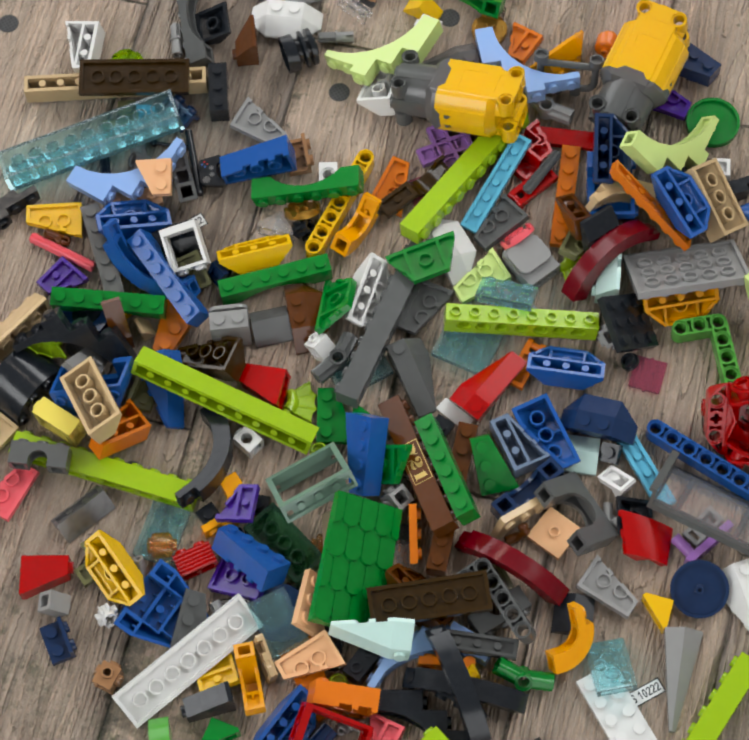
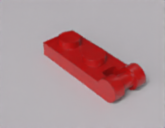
M552 170L548 172L531 194L523 191V186L530 178L528 177L512 189L507 196L523 209L528 202L558 180V176ZM520 193L524 195L522 198L518 196Z

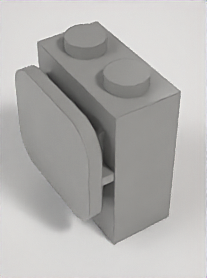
M532 233L515 246L503 251V264L530 294L560 273V264L551 255L550 249L537 235Z
M246 304L220 305L209 309L210 332L214 342L221 340V337L233 336L241 337L243 345H252L249 312Z

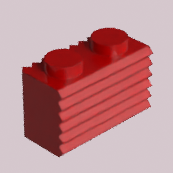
M198 541L193 544L192 548L187 550L185 548L180 549L172 556L178 573L184 581L214 569L218 565L209 541Z

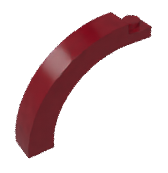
M639 219L617 226L603 235L583 254L568 275L561 292L573 302L587 299L594 282L613 259L636 244L658 240L661 233L652 224L642 223Z
M475 530L472 533L464 531L454 546L459 552L488 559L492 564L521 580L547 603L560 606L569 592L568 587L542 565L494 537Z

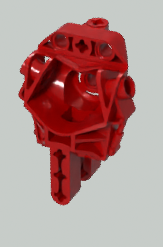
M749 376L739 377L734 382L712 385L706 390L705 399L701 400V415L704 419L703 430L706 440L719 454L724 455L727 462L739 469H743L745 464L749 466V422L741 418L743 416L744 419L749 421V409H746L749 406ZM714 395H720L719 398L712 399ZM712 431H718L716 434L710 435Z

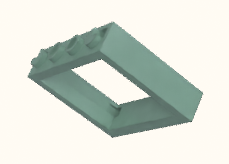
M334 442L265 479L288 524L333 500L334 494L338 490L347 492L358 486L354 475ZM335 462H339L343 470L283 502L279 493ZM350 478L352 482L346 484L345 480ZM292 510L294 514L289 516L287 512Z

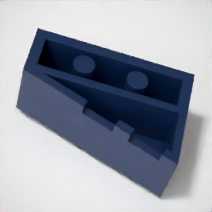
M690 43L688 47L689 56L679 76L708 87L719 76L721 64Z

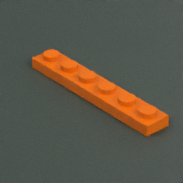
M562 145L556 197L571 193L575 195L581 150L579 146ZM555 199L549 247L560 248L569 230Z
M619 160L612 163L609 172L612 179L621 184L624 191L635 199L637 205L648 213L651 220L656 221L660 225L661 230L673 239L677 247H680L683 251L689 249L692 239L674 227L660 203Z

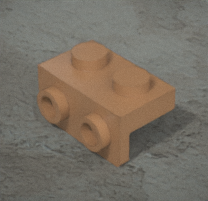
M301 133V138L290 140L295 150L297 171L289 172L290 177L312 173L311 166L314 165L313 155L308 153V150L311 149L309 138L305 139L304 133Z

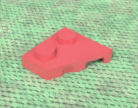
M378 714L369 717L370 726L374 727L373 740H401L406 730L404 726Z

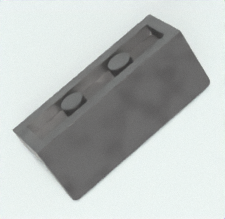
M97 485L53 518L51 522L61 532L67 542L71 543L114 510L115 505L105 491Z

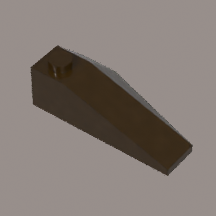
M224 336L219 341L208 340L206 344L198 345L196 343L178 348L184 365L220 380L238 382L246 366L243 339L241 337Z

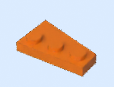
M392 156L372 195L382 200L408 180L410 163ZM403 209L395 215L402 218Z
M409 504L410 564H418V560L422 559V547L418 548L417 540H421V528H417V520H421V508H417V504Z

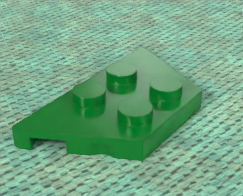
M454 231L385 256L386 261L414 284L450 272L455 242Z
M353 278L337 279L335 282H332L330 279L325 281L315 325V331L319 335L352 309L357 285Z
M411 444L386 445L381 484H400L412 450Z

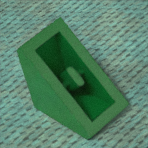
M212 717L202 740H234L241 737L238 727Z

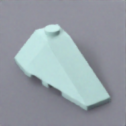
M619 254L606 266L598 276L596 285L592 286L591 296H595L594 303H598L597 299L601 297L619 295L622 254Z
M391 617L388 618V621L376 622V618L369 619L365 623H359L357 620L331 621L328 635L387 659H394L399 662L408 661L412 649L415 619Z

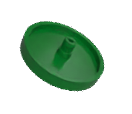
M705 98L693 104L689 109L686 118L688 134L692 132L701 117L715 115L719 121L707 147L718 148L725 146L733 141L738 133L740 126L739 114L734 106L723 99Z

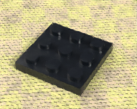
M635 293L605 296L597 299L616 353L650 349L659 345L650 318L644 312L643 299L638 300Z

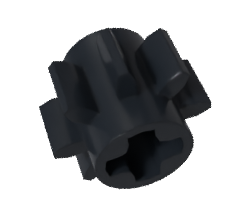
M310 219L297 220L293 222L292 232L296 238L302 237V240L306 241L314 230L315 225Z

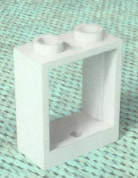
M192 219L159 230L169 266L178 277L186 276L189 274V271L194 269L196 271L204 270L207 268L206 265L211 264L197 220ZM194 230L203 260L178 267L170 238Z

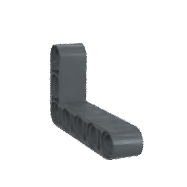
M479 558L456 573L480 571L483 567L488 566L487 576L491 598L514 635L524 644H530L536 639L535 629L496 568L488 559ZM494 582H498L495 588H491ZM508 597V601L504 604H501V601L504 598ZM518 613V617L511 620L512 615ZM525 629H529L527 635L521 636Z

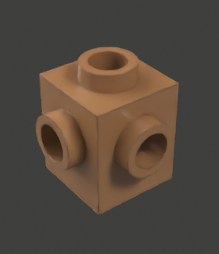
M103 660L101 665H97L94 671L95 676L92 680L95 687L113 695L115 689L123 683L124 673L121 665L117 662Z

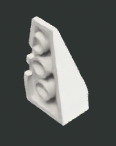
M380 71L370 86L364 85L356 100L357 103L379 116L395 115L394 109L390 107L392 94L390 80L394 75Z
M748 558L733 563L722 569V571L725 573L729 583V596L726 604L749 632Z

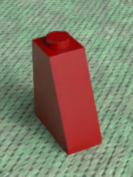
M245 363L246 366L239 379L242 387L260 400L282 410L291 379L287 369Z
M69 555L21 556L19 595L22 599H28L70 581L71 574H74L75 570L74 562L71 561Z

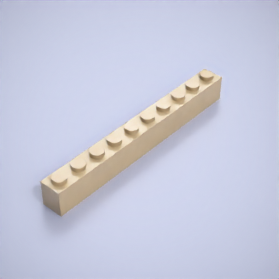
M206 66L190 67L189 94L208 93ZM79 73L24 76V94L28 103L164 96H79Z

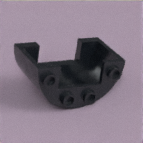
M25 348L18 353L16 351L12 352L0 364V412L19 426V428L21 425H25L31 416L28 408L39 400L40 395L44 391L51 388L61 365L46 355H37L29 348Z

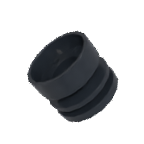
M308 28L303 29V36L300 31H296L295 41L290 34L278 38L280 51L290 74L302 70L301 61H304L308 68L311 67V60L314 65L320 64L318 46Z

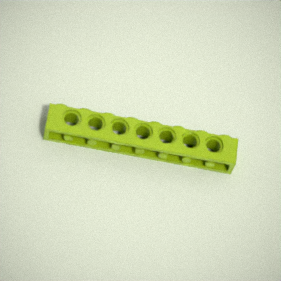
M446 303L444 331L596 340L599 331V313Z

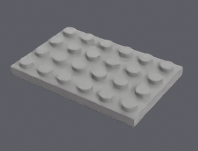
M734 239L694 244L686 251H683L680 247L622 255L624 266L638 300H648L660 296L667 297L674 294H687L689 292L706 291L715 288L723 289L735 285L743 286L745 285L744 275L749 273V269Z

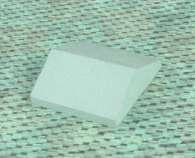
M568 434L581 462L564 469V472L571 473L575 471L576 474L596 476L600 439Z

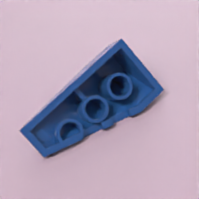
M162 349L156 351L182 363L180 350ZM145 380L149 388L147 392L149 396H153L157 404L156 409L165 427L168 429H183L184 398Z

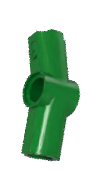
M503 657L497 659L492 669L493 674L514 684L516 689L522 692L530 689L552 691L554 688L555 674L552 672L530 670L526 666H518Z

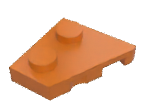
M514 22L508 54L524 65L544 39L543 35Z

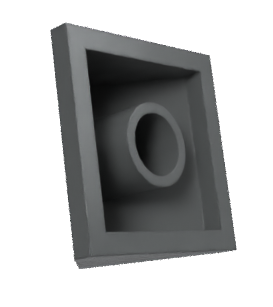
M286 305L249 313L256 348L294 341Z

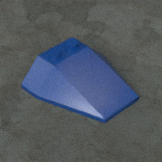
M160 558L143 579L145 595L130 607L124 605L113 624L130 636L171 648L170 643L186 588H190L178 571Z

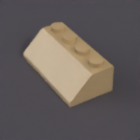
M717 158L694 166L684 172L692 176L711 206L708 228L705 231L710 243L749 225Z
M37 293L24 299L21 306L12 310L9 317L0 322V363L14 351L12 346L16 335L21 332L26 333L34 325L41 323L43 313L50 309L46 297Z
M90 356L59 379L88 436L101 444L116 433L122 413L93 357Z

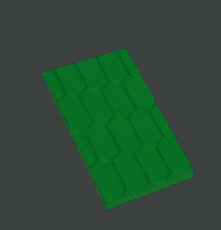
M338 490L335 492L331 510L322 514L323 551L308 621L330 627L331 621L357 620L359 623H365L371 619L366 588L387 585L385 571L393 565L396 541L400 531L402 509Z

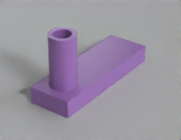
M727 520L718 529L729 534L734 525ZM679 533L670 541L686 557L684 563L701 559L719 543V541L708 537L694 549Z

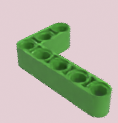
M716 313L681 319L673 323L671 339L676 343L710 338L721 383L734 382L737 378L741 377L728 322L724 315ZM719 323L721 327H716L713 324ZM700 326L703 330H696L694 327ZM681 329L684 333H677L676 330ZM722 340L726 342V344H719L718 341ZM722 358H728L730 362H725ZM732 375L735 379L730 380L726 376Z

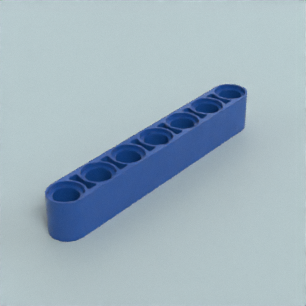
M653 419L648 423L646 438L668 453H671L672 450L680 452L679 460L749 501V474L664 422ZM656 428L659 430V433H652L651 429ZM667 439H674L676 443L671 444ZM684 449H691L693 453L687 454L684 452ZM707 459L710 463L703 464L700 460ZM723 469L727 474L721 475L717 470ZM734 480H741L744 484L737 485Z

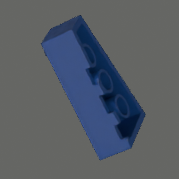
M345 412L348 466L358 483V486L349 490V493L360 496H380L389 418L363 412Z

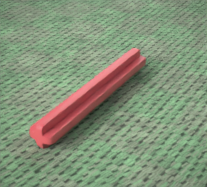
M32 233L29 238L30 243L59 257L63 256L69 262L90 272L96 266L94 261L37 233Z

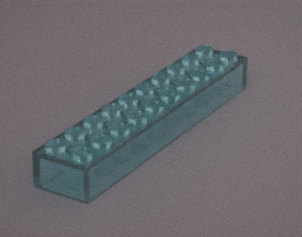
M169 89L1 150L0 165L10 191L13 189L16 191L71 171L75 166H85L185 128L172 92Z

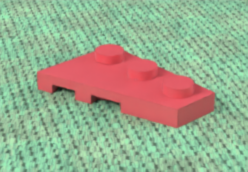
M32 467L30 470L13 469L0 482V518L7 522L10 521L39 476L38 470Z

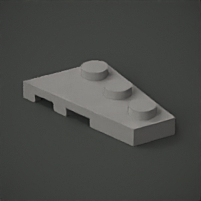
M249 97L246 98L230 123L231 129L261 143L286 135V132L274 120L270 119L260 107H257Z
M598 554L576 585L578 590L625 619L629 618L638 604V600L623 583L618 581L612 570L605 566Z

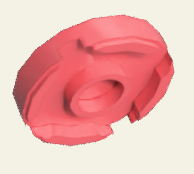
M526 223V228L519 227L505 237V242L501 241L500 245L502 248L507 250L524 240L535 230L533 225Z

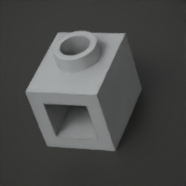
M52 589L41 592L37 612L56 618L69 615L71 595Z

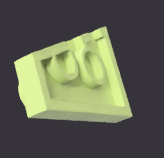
M492 247L483 259H480L477 265L470 272H467L453 287V291L461 304H466L495 289L497 284L510 281L512 276Z

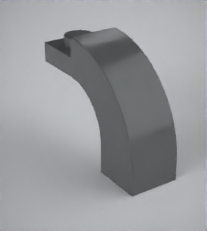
M185 151L183 157L179 158L176 162V168L172 172L180 203L198 199Z

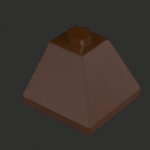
M250 15L235 41V49H232L233 60H237L238 67L259 65L254 15Z

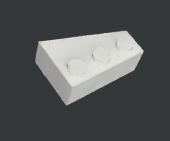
M65 21L68 32L67 38L70 45L71 64L75 73L80 72V60L100 59L105 31L99 21Z

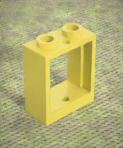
M44 396L34 404L32 413L39 424L77 448L87 434L81 420Z

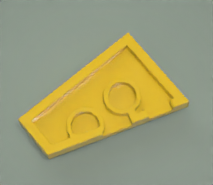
M82 202L26 205V223L29 226L50 229L62 234L83 238V216L80 209L83 206Z

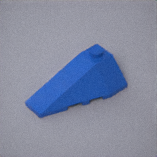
M547 393L511 409L517 423L545 452L547 451L551 455L550 457L563 470L581 462Z

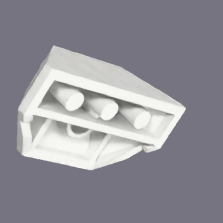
M266 0L252 9L255 27L266 38L278 39L290 34L296 40V31H300L303 36V29L308 28L313 35L320 32L322 28L323 13L304 2Z
M442 219L440 225L435 227L424 241L454 231L455 242L451 271L445 273L454 287L467 272L472 270L477 250L458 221Z
M372 252L354 273L353 279L357 282L353 305L352 309L344 314L346 320L359 327L366 326L367 321L372 320L374 307L376 304H380L381 293L384 289L387 290L389 286L387 285L390 277L387 268L388 263Z

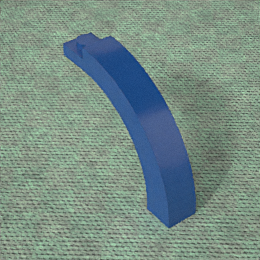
M109 219L102 226V229L107 239L103 244V248L111 262L126 279L138 288L152 295L166 296L138 256L127 244L117 219ZM195 275L178 277L193 295L197 297L201 290Z

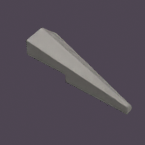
M665 627L668 733L676 732L703 636L702 631L688 627Z

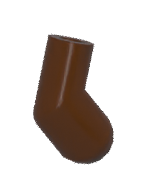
M50 229L44 231V238L53 240L63 247L69 246L70 238Z
M526 522L519 524V531L504 537L506 544H515L528 536L531 531L528 528V524Z

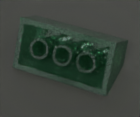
M274 502L254 518L253 523H248L243 527L245 534L251 535L254 540L267 545L270 550L283 555L286 560L291 562L286 579L295 588L300 589L305 569H312L315 572L319 569L322 553L293 522L288 524L283 513Z

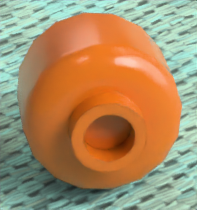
M608 30L598 35L594 46L598 55L607 58L617 38L616 33Z

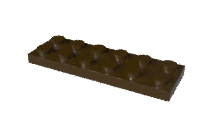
M189 58L80 60L79 96L189 95Z
M487 570L366 588L370 618H376V622L388 621V618L391 617L415 619V622L493 611Z

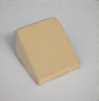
M134 319L135 326L143 341L156 336V332L149 320Z

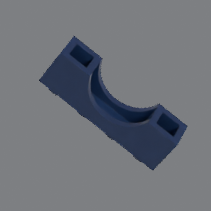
M550 457L538 466L522 485L513 491L505 492L493 501L490 512L499 520L503 515L535 498L534 492L544 481L564 475V470Z

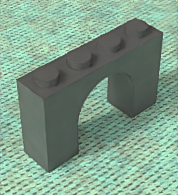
M575 471L544 481L534 492L544 509L557 504H566L576 509L583 517L585 527L577 529L567 540L577 557L608 546L618 536V532Z

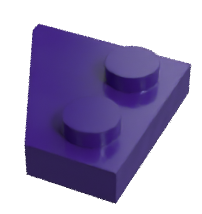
M62 256L36 283L51 296L52 286L74 288L87 283L89 279Z
M239 484L234 494L225 502L226 507L220 514H216L215 520L227 523H253L260 492L259 485Z

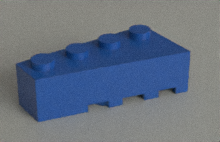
M287 134L219 157L221 177L226 185L297 171L295 150Z
M232 524L218 528L211 548L226 562H232L234 564L233 568L237 572H244L246 574L245 579L250 583L254 581L260 592L284 583L291 564L283 555L273 552L267 545L259 543L251 535L243 533L237 526Z

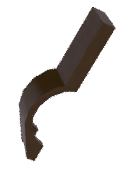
M444 155L437 158L431 168L419 179L412 182L406 181L381 200L382 203L379 209L388 219L418 197L425 196L449 170L450 167L443 162L445 160Z

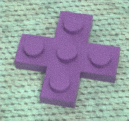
M431 126L426 128L431 144L417 149L416 154L423 168L433 165L434 161L441 155L445 157L443 162L450 167L458 160L459 155L468 149L472 141L469 134L460 133L450 137L446 130L435 129Z

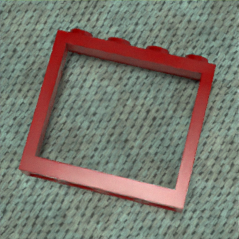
M301 702L288 739H303L311 713L361 731L358 740H373L374 727L309 702Z

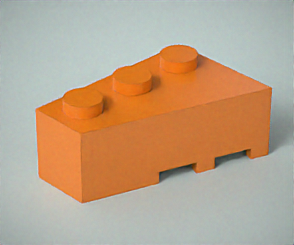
M130 398L126 401L125 405L119 408L122 416L116 433L101 444L91 438L89 447L99 460L147 440L152 425Z
M318 677L309 683L306 702L340 715L363 720L378 713L381 689L344 682H333L327 678Z

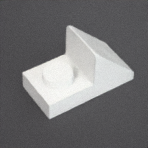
M610 465L597 476L602 484L612 489L615 497L623 496L636 482L635 478L613 465Z

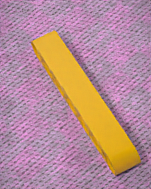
M368 149L361 150L351 165L360 166L364 173V184L374 168V154ZM358 194L356 196L346 195L331 199L305 244L307 258L325 253ZM337 204H344L341 207L336 206ZM331 218L335 219V221L332 222L327 220ZM322 233L327 234L324 237L319 236ZM313 248L318 249V250L315 251V252H311V251H310V250L313 249Z

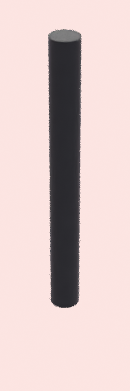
M191 129L185 130L194 184L197 196L200 197L204 195L200 183L193 133Z

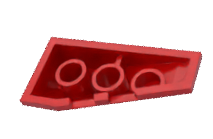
M511 351L463 382L449 400L480 423L527 362Z

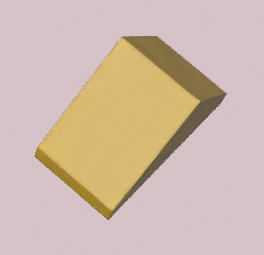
M409 0L403 12L418 19L421 18L423 13L436 19H440L443 14V10L434 0Z
M645 593L642 595L641 601L661 634H663L665 627L668 625L674 600Z

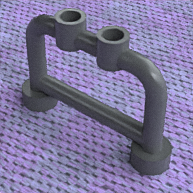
M539 48L534 52L537 70L544 72V66L592 71L590 84L582 85L580 83V88L569 90L571 96L576 97L580 95V92H590L596 88L599 69L604 64L603 56L594 54L590 56L589 63L549 59L548 50ZM562 91L556 92V93H553V94L558 95V94H561Z

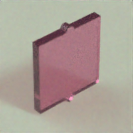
M638 356L639 364L632 370L628 386L640 389L642 392L647 391L659 395L668 363L654 360V358L649 359Z

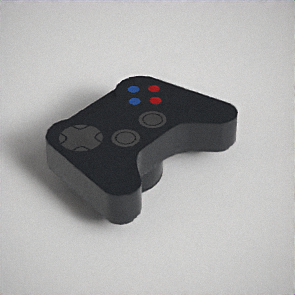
M220 155L199 161L200 183L203 187L223 188L225 186L224 180L218 177L216 172L217 166L220 165Z

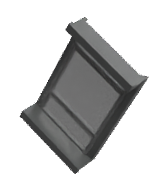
M672 450L650 486L649 490L652 491L646 507L749 556V501L675 466L680 452Z

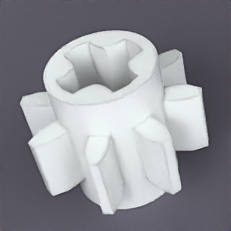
M105 603V605L98 607V614L94 616L100 627L105 625L110 629V627L114 626L113 623L119 612L115 604L110 606L108 603Z

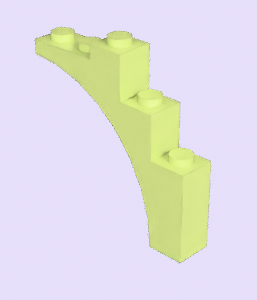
M424 15L405 35L381 48L357 53L327 50L324 57L330 68L351 74L354 82L359 85L370 86L380 70L394 75L396 66L403 63L402 54L406 50H415L418 53L419 63H422L443 33V29L439 19Z
M715 115L701 117L696 127L687 137L672 145L659 143L646 136L640 130L626 132L619 147L646 174L654 173L665 166H670L672 169L679 171L684 166L690 169L706 162L709 153L705 148L716 129L719 119Z

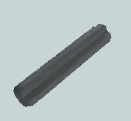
M552 150L523 186L524 192L531 194L561 158V153L558 150Z

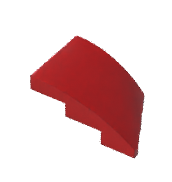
M538 119L526 127L525 132L522 134V136L532 140L530 147L513 173L522 182L534 174L552 152V148L547 142V137L543 133Z
M618 510V516H621L623 529L620 530L623 540V554L635 561L650 560L659 566H667L673 528L640 514Z

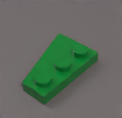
M318 388L317 427H319L316 435V442H322L326 445L332 442L335 445H347L346 414L343 404L336 401L335 388Z
M489 434L469 438L481 496L518 488V483Z

